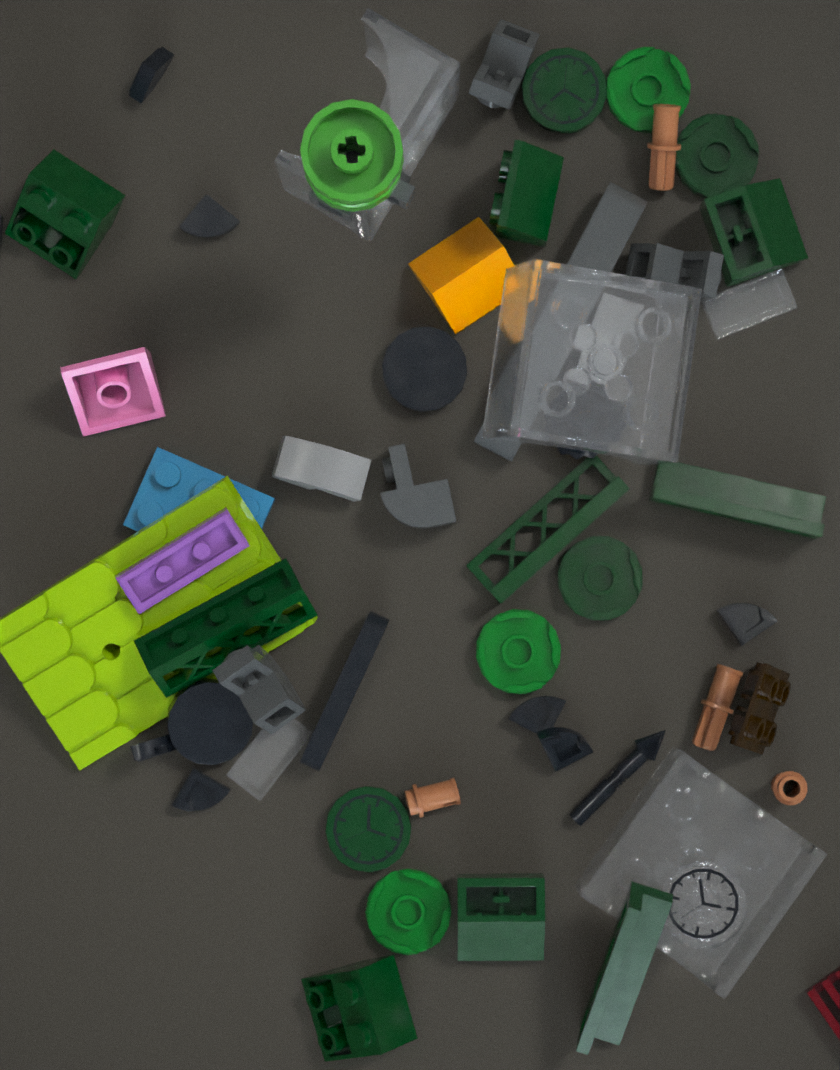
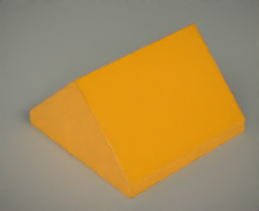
M477 217L408 263L455 335L526 288L505 247L480 217Z

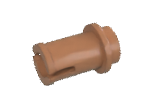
M781 772L771 782L772 792L782 804L796 805L806 797L808 791L806 780L797 772ZM791 780L793 789L785 795L783 785Z
M455 778L418 788L416 784H413L412 789L404 791L410 816L418 814L419 818L424 817V812L461 804Z

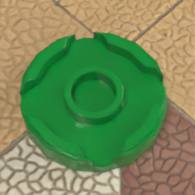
M644 46L628 51L615 62L607 77L606 100L610 112L620 124L635 132L652 133L653 105L674 104L681 106L679 111L680 119L689 103L691 83L686 68L675 55L667 51L664 52L661 49H655V47Z
M511 609L495 615L484 625L477 639L476 659L481 673L492 686L507 693L526 694L542 688L553 677L560 663L561 644L556 630L544 617L530 610Z
M404 868L391 871L377 881L369 893L365 913L369 929L379 944L391 952L412 955L426 951L440 942L449 927L451 907L448 893L438 879L423 870Z

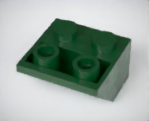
M516 139L513 151L504 150L498 183L506 184L504 194L495 192L489 224L497 226L496 237L542 247L546 246L564 157Z
M53 149L28 174L5 234L74 279H77L112 227L126 195Z
M780 178L743 185L708 197L699 206L714 252L724 255L721 272L727 287L808 259Z
M543 873L457 874L458 961L544 960L545 877Z
M394 955L362 960L301 979L306 1002L317 1033L318 1044L325 1062L381 1055L418 1039Z

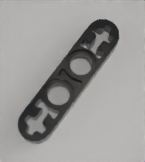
M370 611L300 763L320 771L390 619Z

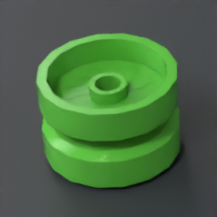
M355 99L333 102L314 115L303 133L300 153L306 181L315 195L331 207L350 212L372 209L389 198L400 182L404 163L400 131L389 114L373 103ZM350 151H356L361 156H358L357 163H347L346 154Z

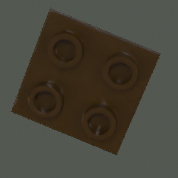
M756 662L754 670H749L743 688L753 692V695L749 696L741 693L740 696L750 700L749 707L747 709L737 705L736 710L745 712L746 716L735 714L728 734L732 735L730 744L763 755L765 747H770L776 736L777 723L774 720L779 706H784L789 697L791 683L788 682L790 673L764 662L763 664Z

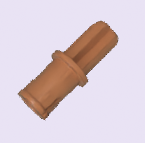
M653 105L652 142L647 143V148L651 149L649 187L653 190L668 191L674 187L676 151L681 150V144H677L679 111L681 109L679 105Z
M721 664L716 666L717 669L706 700L701 699L700 703L704 707L692 739V743L695 746L709 751H714L717 748L728 713L733 714L734 712L730 708L740 679L743 676V672Z

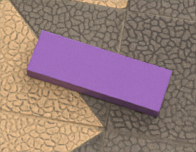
M225 507L115 575V578L137 613L141 614L250 545Z

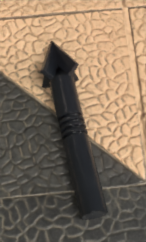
M665 730L635 740L636 748L616 767L617 770L614 769V773L611 772V776H607L608 779L605 778L569 813L578 825L582 826L617 791L616 788H620L619 785H623L622 782H626L625 779H629L647 760L655 761L665 735Z

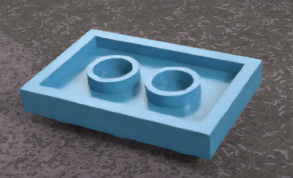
M157 447L123 525L138 532L225 476ZM230 479L259 526L263 529L275 498Z

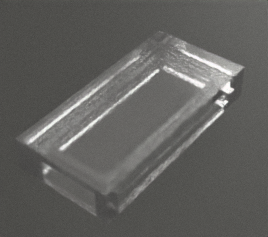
M782 268L716 294V297H708L701 301L716 340L798 308Z
M293 719L273 734L262 729L227 773V776L261 801L313 732L296 719Z

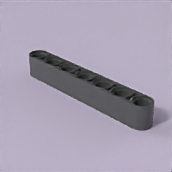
M612 182L609 183L481 426L474 443L512 462L648 201Z

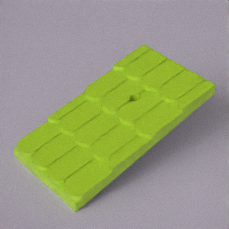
M227 475L0 617V652L19 681L23 683V687L42 715L45 716L46 721L66 751L70 753V757L78 769L82 770L167 717L168 708L178 693L176 692L167 698L164 696L148 673L134 640L281 561V559ZM226 507L250 546L141 614H138L117 582L115 575ZM298 602L285 609L282 614L287 615L302 607V604ZM316 616L261 647L267 653L302 633L307 627L314 624L318 617ZM260 626L248 629L244 635H250L258 631ZM215 647L208 651L205 656L214 655L221 651L222 647ZM177 668L164 675L165 679L168 680L183 672L184 668ZM213 672V673L209 674L208 676H206V677H204V678H202V679H217V678H216V676H215V674H214V672Z

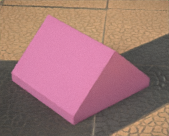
M145 347L60 367L83 437L166 416L151 352Z

